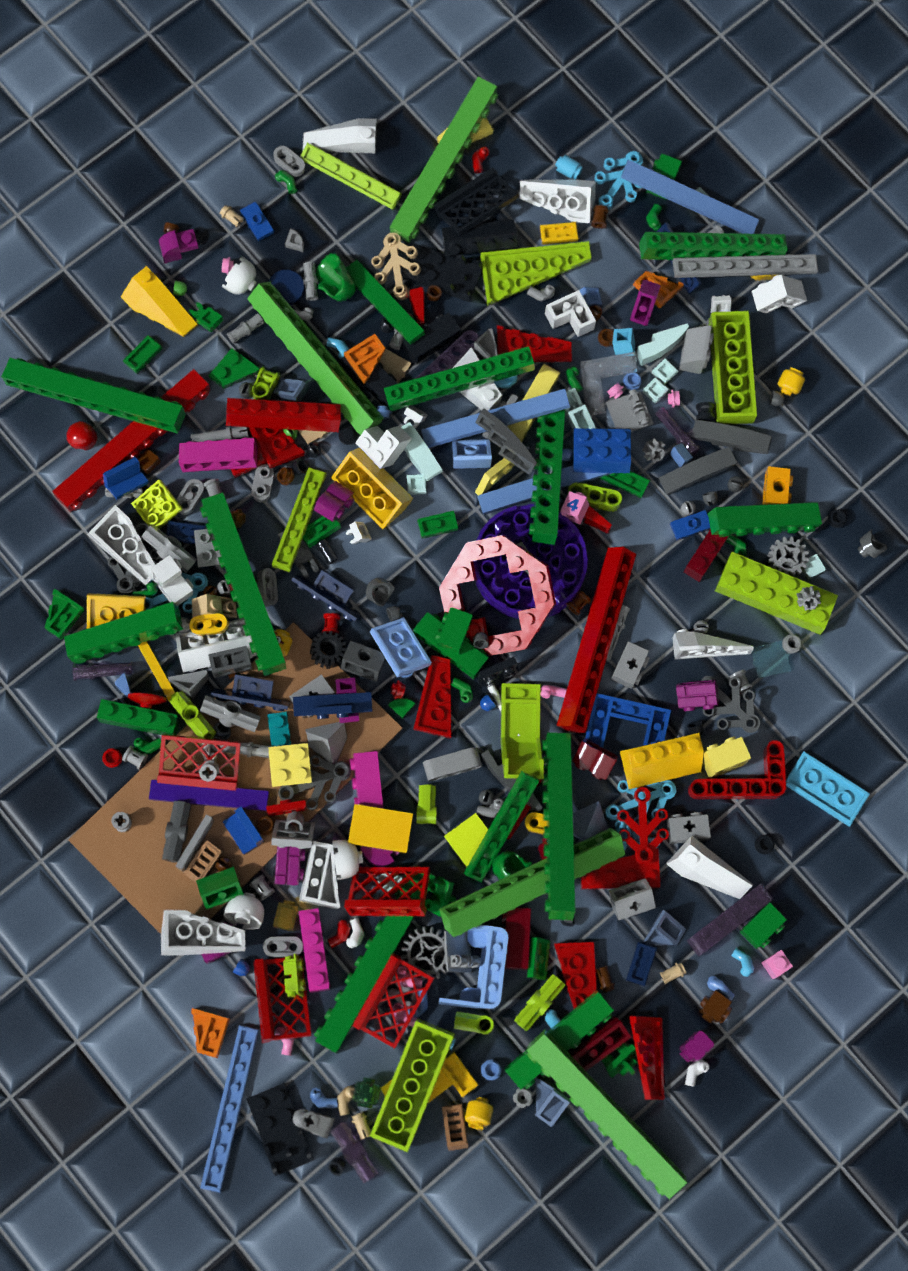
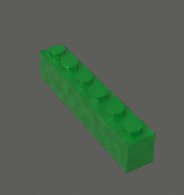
M818 502L715 507L708 513L711 534L719 535V537H726L730 534L744 536L748 533L761 535L765 532L779 534L782 531H787L791 534L801 530L809 533L815 531V528L822 524Z
M174 602L166 603L64 636L67 657L74 664H81L92 658H100L111 652H119L130 646H138L149 640H157L161 636L175 634L177 631L183 630L178 607Z
M596 990L548 1032L566 1051L570 1048L573 1050L581 1044V1038L585 1035L590 1036L597 1030L596 1026L601 1021L603 1023L607 1022L613 1016L611 1013L614 1010ZM527 1049L504 1068L505 1072L520 1090L524 1087L528 1089L535 1083L534 1078L539 1074L541 1076L544 1075L541 1070L542 1066L538 1062L534 1063L528 1057Z

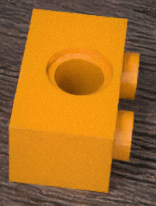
M768 466L765 471L762 505L791 503L792 494L789 493V487L793 483V476L790 475L791 469ZM774 486H780L782 491H776Z

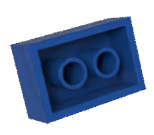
M574 428L573 473H630L631 429Z

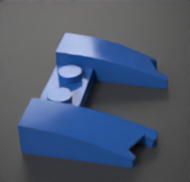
M597 693L585 739H590L603 748L610 717L647 725L643 746L664 741L671 710Z

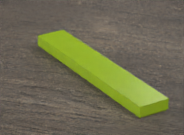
M306 143L300 156L309 165L392 210L395 209L402 195L401 192L310 143Z
M308 468L273 559L272 567L287 572L291 571L327 472Z

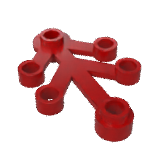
M645 787L638 788L634 792V799L638 802L639 825L629 816L628 811L620 810L617 813V819L620 822H625L640 837V844H638L630 837L628 830L623 829L618 832L620 835L622 832L627 834V838L622 839V842L625 841L635 851L636 861L643 865L653 861L654 850L663 840L669 837L668 830L662 828L656 832V837L648 844L649 834L661 821L667 819L668 812L665 809L657 810L655 817L647 825L646 802L649 801L651 794ZM639 792L644 793V799L638 797ZM660 811H663L665 813V817L663 819L660 818L658 815ZM621 812H624L626 814V818L624 820L620 818ZM660 831H664L666 833L665 838L660 837ZM642 851L647 852L645 859L641 857Z

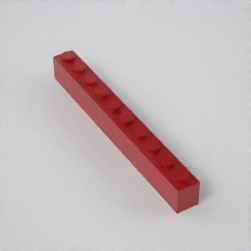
M193 369L160 398L164 399V401L180 403L186 413L193 410L199 400H204L209 395L210 387ZM133 421L52 491L54 496L70 513L73 510L79 509L84 500L93 497L97 489L102 485L104 486V472L134 457L137 458L144 448H149L153 444V440L158 436H163L167 430Z
M610 547L605 556L556 725L568 732L586 733L636 558V553L625 547Z

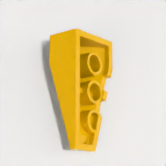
M147 266L132 277L121 296L133 311L147 316L152 321L155 320L183 337L198 326L166 286Z

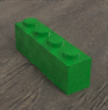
M427 612L413 629L415 636L444 658L450 659L453 665L474 680L488 663L487 653L482 649L473 647L471 645L472 642L466 637L459 655L437 647L438 641L435 638L438 630L443 629L444 624L436 614L433 613L431 615Z
M104 699L100 701L96 717L100 723L158 735H176L180 721L176 714Z

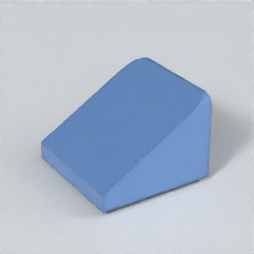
M583 287L579 290L588 307L595 304L602 305L599 288Z
M682 443L674 446L670 453L679 467L686 465L693 458Z
M124 672L115 681V685L128 698L131 689L128 677Z

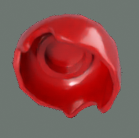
M78 421L70 425L66 433V439L73 448L87 451L95 445L97 432L90 424Z

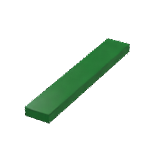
M358 260L346 267L351 278L354 280L355 287L410 345L425 335V331Z
M521 771L464 872L466 876L479 882L484 880L494 859L497 857L540 781L538 778Z

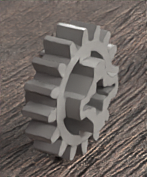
M783 537L781 542L777 539L775 545H771V551L767 554V556L771 557L768 560V564L773 563V569L794 577L795 572L800 575L802 570L806 569L807 565L805 563L809 562V558H806V556L809 554V551L803 550L806 545L800 546L799 539L794 542L793 537L789 541H787L786 537ZM777 551H778V555H779V559H778V560H777V558H776V553H777ZM798 555H800V563H798Z

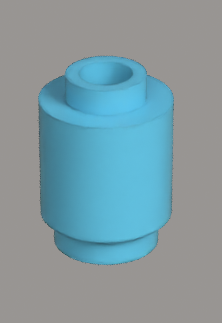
M564 155V157L560 156L555 164L557 166L556 171L570 179L577 180L583 170L579 162L567 155Z

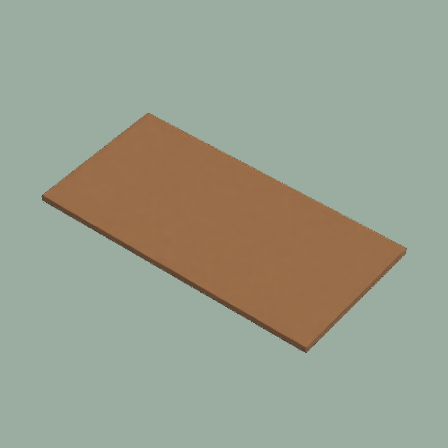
M294 622L285 630L290 633L293 641L288 655L284 657L286 669L264 676L262 670L258 671L254 660L251 663V670L241 672V674L274 679L272 698L290 701V695L321 674L335 694H337L336 679L350 678L338 665L334 668L331 665L330 669H326V665L321 668L320 663L316 665L315 659L312 660V654H310L312 640ZM234 680L224 690L233 691ZM356 683V693H365ZM372 699L373 712H360L359 721L344 723L347 740L337 762H345L350 766V758H353L354 753L373 751L379 753L402 730V727ZM290 702L288 710L284 709V711H276L273 707L269 706L259 708L255 707L252 703L239 704L242 710L258 715L261 718L255 732L236 725L230 727L231 735L227 741L254 742V744L271 746L267 714L287 712L291 745L308 743L305 729L340 722V720L337 718V714H329V718L317 719V715L304 719L302 716H294L292 702ZM200 712L212 728L220 722L218 718ZM188 725L177 734L178 736L197 737ZM171 740L166 745L170 752L179 747L174 740ZM188 742L184 745L190 754L198 749L193 742ZM309 747L310 758L313 755H318ZM181 748L173 754L180 763L187 758V755ZM159 751L68 840L161 934L164 910H185L191 912V914L211 920L228 902L206 910L197 883L177 869V863L162 860L166 841V826L168 821L170 822L174 802L149 800L151 780H157L159 774ZM201 751L192 756L199 765L204 762ZM219 752L216 763L220 767L227 760ZM225 753L229 758L235 755L233 753ZM240 754L237 788L269 791L267 806L280 804L282 800L279 798L278 791L281 786L272 787L269 758L252 756L251 758ZM170 757L164 761V769H173L177 766ZM314 758L312 760V763L315 765L318 764L319 759ZM190 759L182 765L186 771H193L197 768ZM229 763L221 769L226 775L234 776V768ZM311 766V770L321 774L330 772L320 766L317 768ZM207 767L206 770L212 773L213 771H210V767ZM339 769L337 773L343 775L345 770ZM351 770L350 777L347 780L341 781L336 795L355 777L354 770ZM333 779L325 783L318 799V808L314 811L307 809L300 812L304 816V822H310L328 804L325 801L324 795L330 790ZM315 787L295 794L292 802L302 800L307 802L311 798ZM284 791L283 796L289 797L290 792ZM333 794L327 795L328 800H332L334 798ZM311 801L308 806L314 808L316 803ZM191 804L187 823L188 833L186 841L183 842L181 856L206 814L213 818L214 823L195 855L206 840L223 852L221 857H227L231 860L241 888L277 854V846L271 845L273 833L270 835L260 834L264 842L245 855L242 853L223 824L224 820L235 814L236 808ZM243 809L255 828L256 822L261 816H268L267 811ZM124 812L131 819V828L126 832H119L113 827L111 820L115 813ZM288 814L270 817H272L274 821L287 820ZM122 818L117 823L122 826V823H126V821ZM209 849L206 850V853L214 857L215 854ZM201 857V859L205 861L207 864L210 863V860H208L206 857ZM223 861L219 862V864L223 865L225 868L228 867V865ZM199 862L196 863L200 869L205 870L206 867ZM216 864L210 870L207 876L219 872L216 868ZM192 868L191 872L200 877L201 874Z

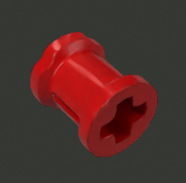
M325 613L323 615L325 624L322 632L326 631L328 634L329 631H333L332 635H335V633L339 634L338 620H340V615Z

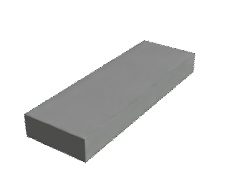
M207 814L205 815L177 862V869L184 872L214 823L212 817Z

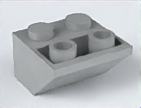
M707 325L686 330L680 359V371L701 374L702 369L706 368L707 362L710 359L711 350L709 348L714 334L710 333L711 326Z

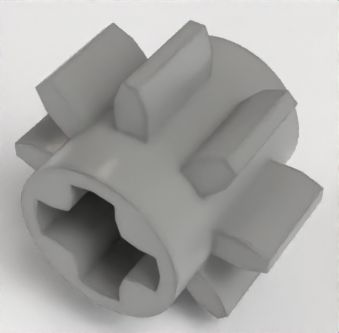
M655 438L646 442L642 449L646 460H651L653 463L662 460L667 452L664 449L665 444L661 440L658 442Z
M813 586L810 588L803 587L800 593L796 594L798 606H803L805 611L815 610L816 606L821 604L819 590L814 591Z

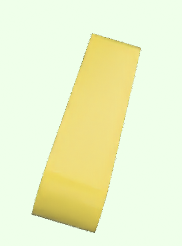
M543 364L523 400L550 393L561 372ZM536 418L511 424L507 427L523 442Z

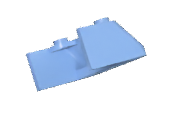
M480 925L468 930L467 934L468 943L474 948L482 949L477 988H465L462 990L459 1000L440 998L439 1004L493 1009L499 1005L502 994L508 934L500 927Z

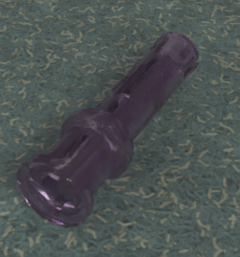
M662 407L655 413L674 436L676 444L682 443L691 456H694L701 449L690 438L691 435L681 429L666 411L665 407Z
M132 662L107 665L89 663V665L78 666L73 664L72 666L74 681L86 678L94 680L96 677L122 675L124 672L126 675H133Z

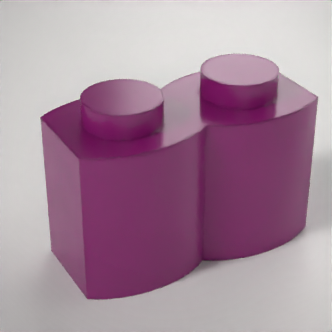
M334 481L319 497L314 511L334 522L337 518L340 519L343 516L346 507L349 509L352 506L354 492L339 482Z

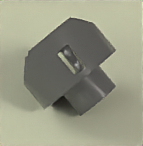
M873 529L859 539L861 546L858 547V551L865 558L868 555L876 558L887 550L886 544L875 539L872 533Z
M378 577L368 583L366 596L370 601L382 607L386 604L395 588L390 582Z

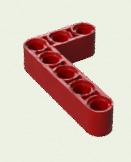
M773 740L765 746L763 751L765 779H696L688 788L690 797L693 799L779 798L786 791L783 744L780 741ZM771 746L777 748V755L770 752L769 748ZM772 765L778 767V774L772 773L770 769ZM694 785L701 786L703 792L700 794L696 793L693 789ZM713 785H719L722 788V793L714 792ZM752 785H758L761 789L760 793L753 792ZM771 785H777L780 788V793H774ZM732 786H740L741 793H735Z

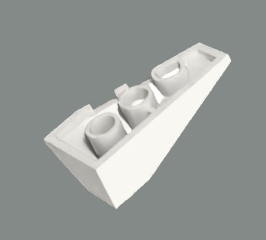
M358 118L305 132L303 150L306 143H310L325 152L375 153L376 119Z
M520 181V199L535 206L546 208L551 213L562 215L567 220L590 223L595 202L596 181Z
M115 505L87 535L138 580L147 585L152 579L151 568L155 563L143 545L130 518Z
M688 629L678 630L672 637L675 659L751 654L754 650L751 645L694 631L689 632Z
M693 836L667 862V865L682 877L741 899L753 886L751 882Z
M164 910L161 931V955H194L245 951V930L224 923H218L209 920V918L191 914V912L185 910Z

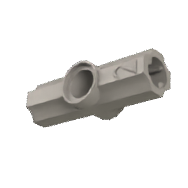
M153 524L141 536V538L157 550V554L162 559L169 555L172 559L176 558L185 573L189 571L197 560L181 547V543L175 537L167 536Z
M205 696L200 712L218 718L220 723L226 727L236 725L252 732L256 731L261 718L258 715L242 710L241 706L234 701L224 703L209 696Z

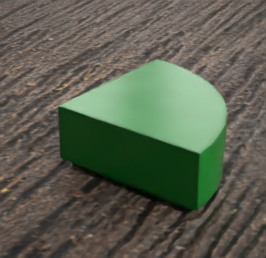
M396 699L388 704V707L402 719L415 706V703L408 699Z

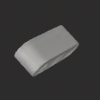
M472 747L423 762L428 782L478 769L482 767L477 747Z

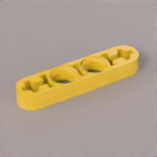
M147 641L143 642L138 647L169 701L175 692Z

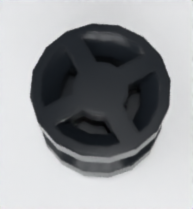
M701 402L696 404V410L698 411L696 420L708 422L715 420V414L713 413L714 403Z

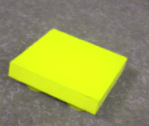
M160 479L131 503L148 526L153 524L158 529H161L183 510Z
M475 813L446 834L444 838L467 867L488 829Z

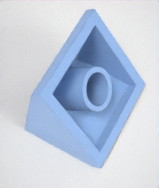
M489 439L452 441L453 469L491 468L492 454Z

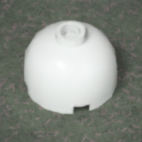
M243 256L239 259L242 262L239 265L236 263L224 280L227 284L222 285L224 289L237 295L244 294L247 290L252 291L257 284L255 281L256 269Z
M334 840L332 843L337 880L351 878L358 872L359 863H363L362 851H358L356 845L348 843V840Z
M245 893L227 903L223 917L232 925L236 926L237 923L245 924L242 927L244 929H259L264 920V907L254 894Z

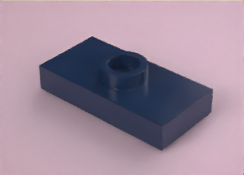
M168 521L166 535L175 537L180 543L195 545L194 530L207 528L204 525Z
M637 942L626 981L645 987L657 948Z

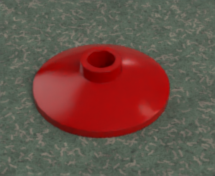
M147 693L128 694V698L139 703L142 708L152 709V705L167 702V698Z

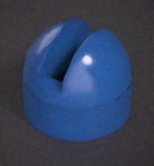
M485 695L480 701V706L485 711H491L496 707L488 695Z
M240 959L233 973L245 976L249 973L250 966L245 960Z

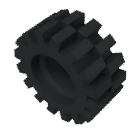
M323 631L322 635L318 633L312 641L310 647L311 659H315L316 665L320 663L321 668L326 665V669H330L331 665L334 668L343 659L346 652V643L343 642L342 636L338 638V633L332 635L333 631H329L328 634L326 631ZM330 644L335 648V653L330 656L325 655L321 651V646Z

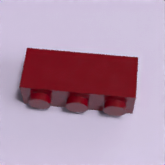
M710 529L687 564L684 573L700 582L729 536L719 537V535H712Z
M516 908L502 914V924H505V931L508 934L505 969H528L530 908Z
M613 1016L597 1028L593 1034L581 1040L582 1042L573 1050L571 1048L567 1052L587 1071L630 1039L631 1036L621 1021Z

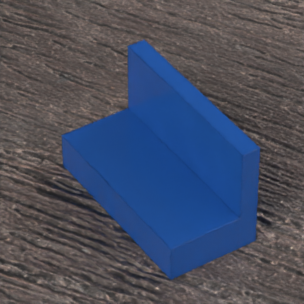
M136 457L103 473L104 485L116 500L149 484L148 479L141 473L140 462Z
M242 807L236 809L234 815L223 821V824L244 855L264 842Z

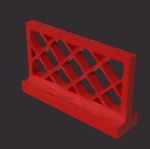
M162 734L157 783L236 791L239 781L241 742ZM166 740H174L179 747L170 752L166 747ZM188 742H193L198 747L192 754L184 747ZM207 744H213L218 751L209 756L203 748ZM227 746L236 747V754L231 758L223 751ZM180 748L187 755V758L181 763L173 756ZM199 751L205 755L207 760H213L212 758L219 752L227 760L219 767L220 774H217L216 778L212 781L202 780L199 772H196L207 761L205 760L199 765L192 757ZM169 757L177 765L173 769H164V761ZM189 759L197 767L193 771H186L182 766ZM229 763L234 768V776L226 775L221 769Z
M359 867L358 872L352 876L348 900H345L344 908L350 916H426L425 901L430 868ZM385 873L388 877L378 883L375 878ZM399 873H404L406 877L399 883L393 879ZM418 873H424L423 879L418 883L412 879ZM359 874H368L369 877L361 884L358 882ZM373 880L377 886L367 892L364 887ZM392 880L395 886L386 892L382 887ZM410 880L414 886L405 892L401 887ZM361 889L365 892L366 895L361 899H354L355 894ZM381 889L384 895L380 899H373L371 896ZM398 889L403 893L398 899L390 897ZM418 889L421 892L420 899H411L409 896Z
M393 953L352 1026L358 1030H363L395 1049L435 977ZM400 964L408 968L410 976L399 979L397 970ZM423 976L428 979L426 986L417 989L414 977ZM411 979L414 990L403 993L400 981ZM397 982L400 994L389 996L387 989L389 984ZM423 990L421 995L419 996L418 991ZM415 992L416 1004L407 1006L404 995ZM401 996L404 1007L393 1010L390 999ZM388 1000L390 1011L380 1014L378 1009L379 1002ZM413 1008L409 1014L408 1009ZM405 1010L407 1015L406 1022L397 1024L394 1013ZM392 1014L394 1025L384 1028L381 1017ZM378 1018L381 1029L373 1031L366 1026L369 1020ZM396 1029L397 1038L394 1042L386 1038L385 1030Z
M285 958L255 959L253 963L262 1043L311 1037L306 990L302 999L298 997V994H295L294 999L288 1006L279 999L285 991V985L278 981L277 977L284 971V966L280 963H283ZM275 964L281 970L273 977L268 973L267 965ZM273 982L283 988L277 997L270 992L269 987ZM296 999L303 1004V1010L299 1015L290 1008ZM275 1002H278L285 1008L279 1017L272 1012V1006ZM287 1010L296 1017L290 1026L281 1019ZM298 1019L305 1024L306 1032L298 1033L292 1028ZM278 1021L287 1028L283 1035H275L274 1026Z

